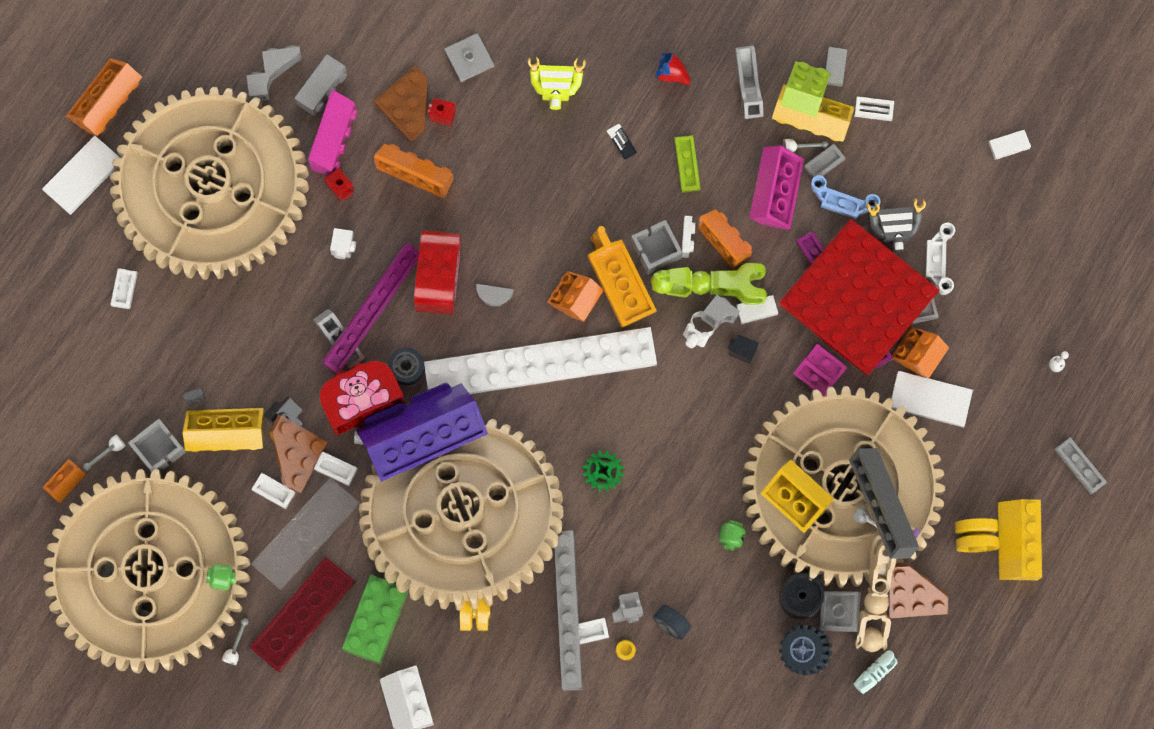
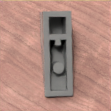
M327 309L313 319L324 337L333 346L344 330L335 314ZM358 347L346 362V366L349 369L365 358Z

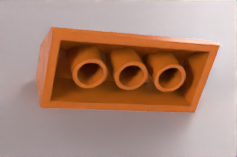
M110 58L65 117L88 133L98 136L105 130V125L117 114L118 108L127 101L131 91L137 88L142 76L129 64Z
M384 144L374 155L376 169L443 199L454 180L453 173L448 168H439L428 159L423 161L417 158L416 154L409 151L405 153L394 144Z

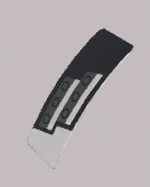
M620 124L607 130L624 160L637 153Z

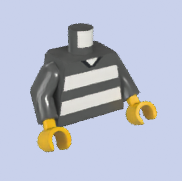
M917 198L914 199L913 204L916 209L905 207L879 210V205L874 202L875 208L871 210L868 203L866 209L870 212L871 230L878 238L882 239L883 243H892L893 252H903L904 242L910 241L911 237L916 235L921 225L922 209L926 206L924 199L920 206L916 205Z

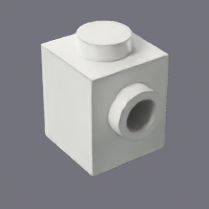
M334 228L330 248L331 254L338 259L350 258L351 252H355L356 248L353 231Z

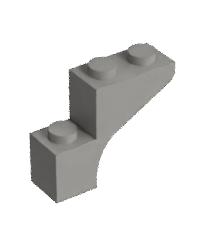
M289 45L283 49L269 48L262 52L265 73L253 72L251 75H246L250 100L254 98H259L261 101L270 100L269 90L273 80L301 60L302 55L299 46Z
M754 46L735 48L736 75L741 92V108L744 118L763 117V100L759 87Z

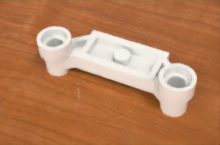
M951 223L942 224L935 237L926 242L925 278L931 280L935 287L940 290L939 293L941 295L950 293L954 288V282L950 278L945 277L946 241L952 238L955 233V227Z

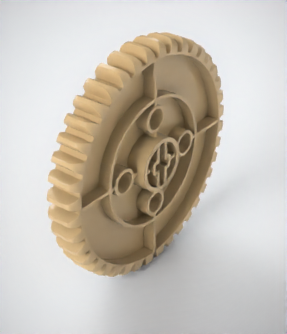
M200 87L196 89L195 96L192 97L187 90H184L181 93V100H177L174 95L168 96L169 105L164 106L159 101L155 103L157 112L154 114L145 110L142 114L146 121L142 123L135 120L132 123L136 131L135 134L131 132L124 134L123 137L128 146L119 145L117 151L122 158L113 159L112 162L113 167L117 171L110 175V180L115 185L110 189V194L115 199L112 207L119 214L117 221L121 227H125L124 234L127 239L133 240V246L136 250H144L143 253L147 260L156 259L159 268L164 269L169 265L173 274L180 273L183 268L187 278H192L196 271H199L203 280L208 279L210 271H214L217 279H222L224 270L229 269L232 276H237L238 266L242 265L248 272L252 270V260L255 259L262 265L265 263L263 253L267 252L274 256L277 254L274 244L277 242L285 245L288 242L284 232L294 233L296 231L292 220L302 219L303 215L298 207L306 206L307 199L304 193L309 190L308 182L304 180L309 175L307 167L304 166L306 163L305 154L300 151L301 144L299 139L293 138L294 131L292 127L285 126L284 117L282 115H275L273 107L270 105L262 108L259 98H254L249 103L247 93L241 92L235 98L233 90L227 88L224 94L220 95L218 88L212 87L209 95H205L203 88ZM225 146L233 147L232 151L227 154L220 153V150ZM182 164L180 170L176 172L169 171L172 165ZM220 174L226 175V179L221 177ZM193 187L200 189L199 192L194 191ZM242 194L251 195L246 202L237 201L238 197ZM199 212V216L195 220L186 219L189 213Z
M848 386L842 388L840 395L836 394L833 387H828L825 397L822 396L818 389L812 391L810 401L805 395L801 394L796 401L797 407L790 401L786 402L783 408L784 414L780 411H775L772 414L773 423L767 421L763 423L761 427L763 434L755 435L753 443L756 447L750 448L747 456L752 461L746 462L743 467L744 472L752 476H747L742 480V486L746 489H751L742 498L745 503L754 504L746 511L747 517L758 518L751 527L752 531H764L759 543L761 545L770 542L773 544L769 551L771 557L779 553L784 555L780 562L782 567L793 562L795 564L793 574H799L803 569L808 570L807 574L813 579L819 574L824 586H827L833 577L836 578L839 588H843L848 578H850L854 587L860 586L863 576L869 583L871 540L873 535L879 533L877 527L869 522L861 524L853 520L855 512L862 506L869 512L870 519L874 521L861 488L852 497L853 501L842 502V499L847 500L857 487V482H855L857 478L849 459L858 448H878L912 531L915 528L920 531L916 537L919 545L917 551L925 549L927 544L923 538L929 539L934 535L935 531L930 525L938 524L941 519L940 515L934 511L940 510L944 506V501L936 497L945 492V486L936 483L944 476V471L934 469L941 460L939 455L929 454L934 448L935 443L933 441L923 442L922 439L926 435L927 430L925 428L918 430L913 428L918 420L915 416L907 420L903 418L906 412L905 407L901 406L896 411L892 410L893 400L888 398L881 404L879 403V393L874 392L869 399L865 398L863 388H859L855 396H852ZM806 459L814 460L818 465V469L815 471L807 470L803 465V461ZM790 460L799 466L828 494L830 493L826 487V482L830 483L834 476L833 472L845 471L844 474L838 473L830 485V490L832 491L830 495L832 497L848 473L852 474L854 477L839 500L834 498V501L824 511L829 516L830 522L828 524H820L816 520L805 533L760 494L776 473ZM882 539L877 541V546L883 543ZM916 552L910 558L896 559V563H904V560L913 562L916 559Z
M491 419L485 425L488 432L487 435L382 482L379 480L374 465L371 466L373 475H368L365 478L367 488L361 491L363 503L359 505V513L362 517L359 525L361 531L364 532L362 539L364 545L368 547L369 558L375 560L377 571L385 572V579L388 583L396 582L397 591L403 593L409 589L410 597L415 601L424 595L425 605L431 606L437 599L440 603V609H446L450 602H454L456 610H462L464 601H469L472 610L478 609L480 599H483L487 606H491L494 602L493 596L497 595L502 601L508 599V589H511L514 593L521 592L520 581L531 584L534 581L532 571L541 573L544 570L543 560L550 561L552 558L551 548L557 547L559 543L557 534L562 531V521L560 519L564 516L563 506L561 505L563 501L562 492L558 490L559 479L557 476H553V466L551 463H546L545 453L543 451L536 452V443L532 440L524 443V434L520 431L512 435L511 426L508 424L503 425L501 429H497V420ZM445 475L454 476L453 479L448 481L441 479ZM498 494L504 496L502 500L498 501L491 499L494 495ZM457 501H459L464 514H466L467 521L465 522L456 506ZM472 503L474 504V512L476 514L475 516L473 514ZM448 506H449V511H450L451 520L449 519V514H448V510H447ZM422 522L431 523L428 528L418 527ZM473 542H480L482 544L477 549L468 547Z
M139 469L136 473V479H133L127 471L123 472L120 483L110 476L107 478V488L104 489L100 484L96 483L93 485L94 496L91 497L85 492L80 495L84 503L83 505L79 506L71 503L69 508L73 516L62 515L59 519L65 525L64 530L54 529L52 532L59 541L58 543L47 545V549L54 554V557L44 560V565L53 570V572L43 576L44 581L54 585L45 591V596L56 600L51 603L49 609L55 614H61L57 617L56 624L59 627H68L64 633L65 637L69 640L77 639L75 647L80 651L88 649L87 655L89 658L96 660L101 656V662L104 666L109 667L115 662L118 670L125 671L130 664L132 671L138 674L143 670L144 664H146L149 672L156 673L160 662L167 671L173 669V659H176L181 665L185 666L188 664V653L199 659L202 656L201 645L213 649L214 642L211 637L213 635L219 638L226 636L221 628L222 624L224 623L229 626L235 624L234 619L229 615L230 611L241 612L242 606L235 600L236 598L247 596L246 590L239 586V584L249 582L250 576L241 571V569L250 566V560L244 556H239L248 551V545L245 542L238 541L244 536V532L239 527H233L237 522V518L234 514H226L228 511L227 504L223 501L216 503L218 496L214 491H209L205 494L206 488L201 482L194 484L192 487V480L187 475L183 476L178 482L174 471H169L165 479H163L159 469H154L150 478H148L143 469ZM146 526H155V532L151 537L142 538V530ZM147 555H148V565H149L153 570H152V571H147V577H146V576L142 573V570H147ZM157 555L162 558L164 566L157 564ZM109 563L113 564V574L106 578L102 577L100 568ZM214 563L230 565L232 572H236L235 584H231L228 590L211 589L209 584L206 583L208 567L211 568ZM193 564L194 569L191 575L187 577L180 576V569L183 565ZM129 574L137 576V586L134 585ZM145 603H152L153 610L151 614L145 617L140 616L139 610L141 606Z

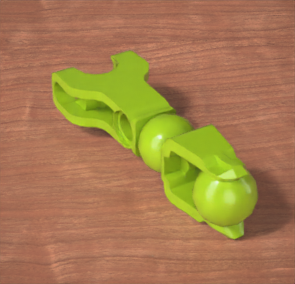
M745 263L736 271H711L710 275L705 271H696L692 274L688 267L659 270L651 277L652 290L660 294L688 297L691 291L699 295L710 291V295L735 296L746 305H759L767 300L766 291L754 287L750 283L753 280L762 279L766 274V267L759 263Z

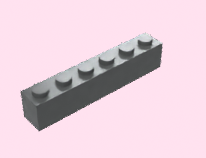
M858 448L849 461L890 559L910 558L917 551L919 545L878 448Z

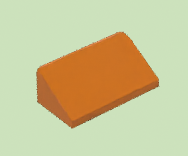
M68 459L42 488L60 503L86 474Z

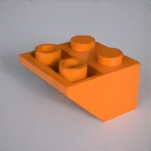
M567 271L556 289L552 292L547 303L571 318L584 322L604 290L591 278Z
M911 327L892 354L893 360L914 374L929 378L949 347L937 334Z

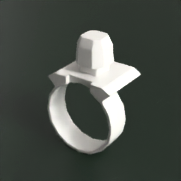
M704 311L696 312L692 316L690 323L683 333L684 337L687 338L686 346L694 348L696 345L704 347L708 338L715 331L714 328L713 331L701 333L695 329L692 319L702 317Z

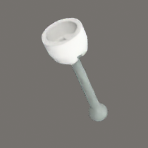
M783 139V147L794 153L800 147L827 148L828 142L797 144L793 139Z
M115 434L109 440V448L90 463H85L83 466L84 470L89 471L93 464L111 450H122L126 446L125 443Z
M247 618L241 620L242 625L233 648L226 650L223 654L222 660L232 665L237 664L239 655L236 648L245 626L249 623Z

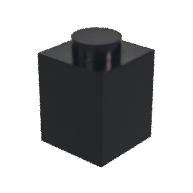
M738 334L736 339L732 338L728 346V349L731 350L729 356L751 364L759 343Z

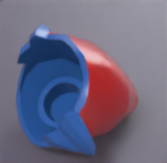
M663 52L662 57L659 59L660 65L655 77L663 82H678L689 85L691 80L682 61L672 52Z

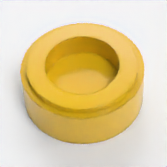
M622 640L617 644L616 654L620 659L629 660L635 655L636 648L631 641Z

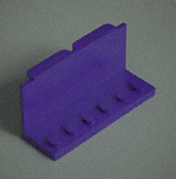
M442 383L411 397L410 405L408 406L400 402L366 417V426L356 430L369 453L381 482L488 434L474 398L462 383L452 388L448 383Z

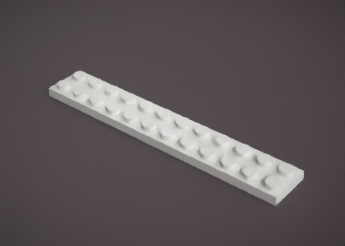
M651 327L426 361L424 366L428 390L442 383H448L451 388L462 383L470 394L657 366Z

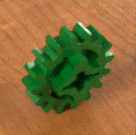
M599 450L598 456L592 453L591 460L586 458L585 462L588 466H583V470L587 471L583 473V477H588L585 483H591L592 490L597 487L599 493L602 489H605L606 493H608L609 487L615 490V483L621 484L619 478H624V474L620 471L624 470V466H619L621 459L615 460V453L609 456V451H606L605 455H602V452ZM604 459V460H608V461H610V462H609V463H606V462H602L601 460ZM594 464L596 470L591 474L590 469L591 466ZM600 468L603 470L607 469V476L603 473L599 474ZM616 468V476L613 479L611 472ZM598 480H600V481H605L606 484H601V483H598L597 481H598Z

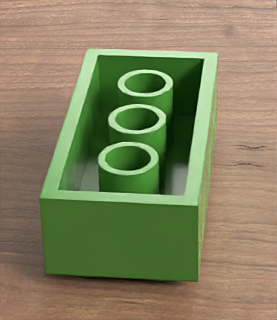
M370 575L342 647L343 651L381 665L409 591L401 593L397 591L395 583H388L384 579Z

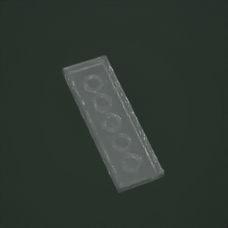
M330 477L251 565L281 591L360 503Z

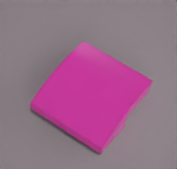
M817 344L793 374L813 390L818 389L824 397L827 388L833 387L848 367Z

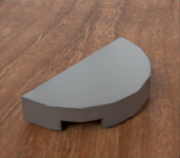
M476 284L479 298L489 306H501L510 300L514 293V289Z

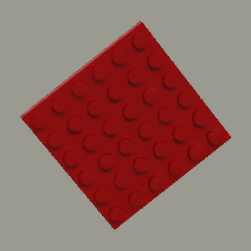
M850 219L778 305L868 377L940 290Z

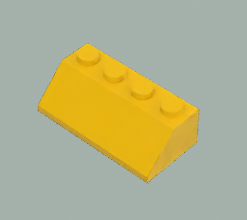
M783 85L772 119L781 124L793 125L800 130L811 131L815 135L827 136L833 141H844L855 107L823 97L817 116L813 117L780 106L787 86Z
M264 408L187 410L183 427L185 451L262 449L264 443Z
M1020 499L998 502L999 580L1038 581L1042 578L1041 500Z

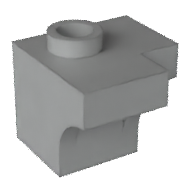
M716 295L704 310L701 319L717 329L724 322L733 324L740 311L732 306L726 298Z
M638 592L619 595V609L612 613L613 623L626 620L628 623L639 621V618L643 616V610Z

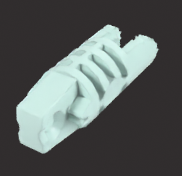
M891 650L886 651L871 667H868L867 671H864L854 683L856 689L864 694L874 687L881 678H884L885 674H888L898 663L894 653Z

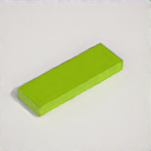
M693 135L674 137L681 192L700 191Z

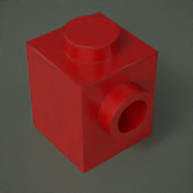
M434 98L433 103H429L427 109L430 122L452 126L456 112V103Z
M340 168L324 179L326 186L339 201L346 200L353 194L354 186Z

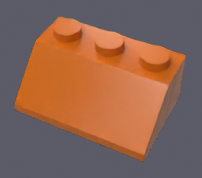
M715 209L699 218L698 229L734 271L751 257L752 247L747 241H743L739 237L740 233L734 226L731 227L727 223V217Z

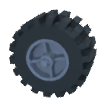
M798 625L796 628L789 629V633L783 635L784 641H780L782 649H779V653L783 655L780 657L781 661L785 662V667L791 669L790 671L801 675L820 673V670L826 668V663H830L829 656L833 654L830 651L832 643L828 642L830 639L828 635H825V632L817 627L809 625Z

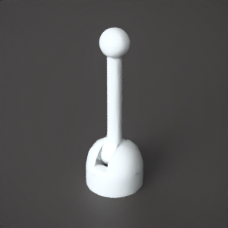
M1063 351L1061 357L1055 356L1049 361V367L1052 371L1060 372L1065 367L1064 359L1069 357L1068 352Z

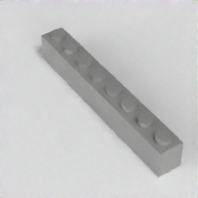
M561 531V533L557 534L559 543L554 549L562 690H583L574 531Z

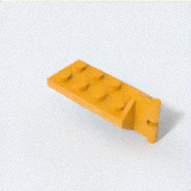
M603 226L598 227L590 238L596 251L588 254L587 257L623 328L655 313L657 310L623 241L619 240L611 243Z

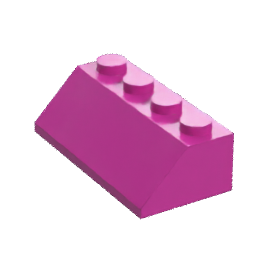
M334 90L331 91L308 158L312 171L328 176L340 167L341 161H339L341 154L344 155L346 144L344 143L346 137H350L352 120L355 121L358 114L355 102Z
M782 146L763 147L749 216L750 219L761 225L790 230L804 163L803 158Z

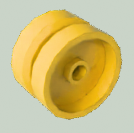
M966 519L954 523L955 533L963 536L956 540V551L986 552L1000 548L999 538L991 535L998 531V521L996 519Z
M483 599L479 600L478 609L473 610L470 607L469 601H464L463 609L460 610V631H471L473 628V618H476V628L478 631H488L490 606H487Z

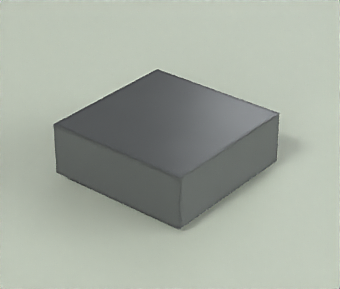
M202 388L183 394L184 400L188 405L206 398Z

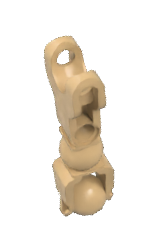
M880 533L874 534L871 540L870 587H868L869 593L864 600L865 609L859 612L858 632L855 641L857 649L862 647L869 652H876L881 648L884 651L887 649V638H889L891 621L885 611H887L889 606L887 592L890 589L891 576L895 568L896 559H890L884 543H880L877 546V541L882 539ZM883 581L880 587H875L877 582ZM871 619H881V631L873 627L866 628V622Z

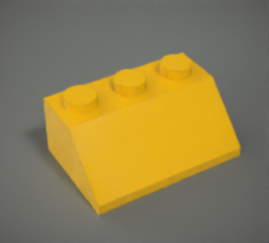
M792 460L787 462L776 473L760 493L803 533L811 527L834 501L830 494Z

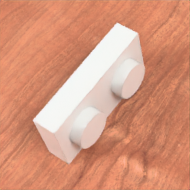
M692 216L684 217L682 257L689 258V253L693 252L694 241H691V234H695V223L692 222Z

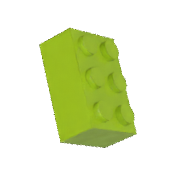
M795 61L780 106L816 117L831 72L823 68L809 66L805 62Z

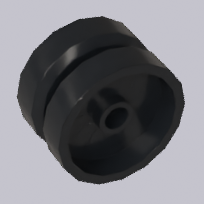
M799 573L791 576L785 582L780 591L779 602L782 610L788 616L804 620L812 617L819 611L824 602L825 592L822 584L816 577L813 579L809 577V574ZM799 594L805 595V598L801 599L799 597Z

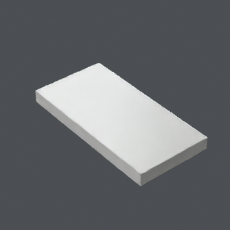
M94 136L42 190L71 215L115 170L112 165L113 159L120 157Z
M898 371L891 397L893 400L891 409L897 410L903 406L906 408L905 413L964 428L973 390Z

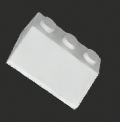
M417 666L397 671L380 679L394 729H422L434 725Z

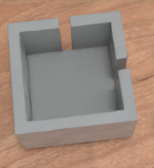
M666 220L651 226V236L649 237L647 229L631 236V243L638 257L641 256L640 261L647 275L682 259L683 252Z
M160 419L156 420L128 442L151 472L154 469H159L162 472L169 466L167 462L171 461L173 463L186 453Z

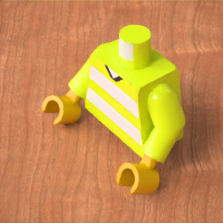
M529 57L528 64L531 67V84L537 94L542 95L543 100H550V109H561V101H568L569 97L574 95L581 86L582 69L586 65L585 59L583 66L577 65L578 58L575 60L574 66L539 65L538 57H536V64H531Z

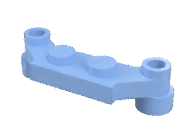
M821 175L815 176L811 181L812 191L822 203V208L850 218L857 219V216L868 213L869 211L866 209L868 203L874 205H870L871 210L875 208L874 202L880 205V198L875 194H870L865 200H861L827 188V181Z

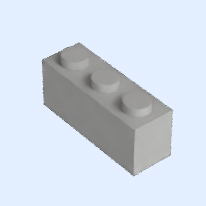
M326 55L294 98L296 105L313 116L317 112L320 113L324 109L325 101L330 97L331 91H336V86L345 80L347 76L346 67L331 56Z

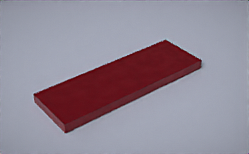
M325 557L249 648L280 673L353 587L356 581Z

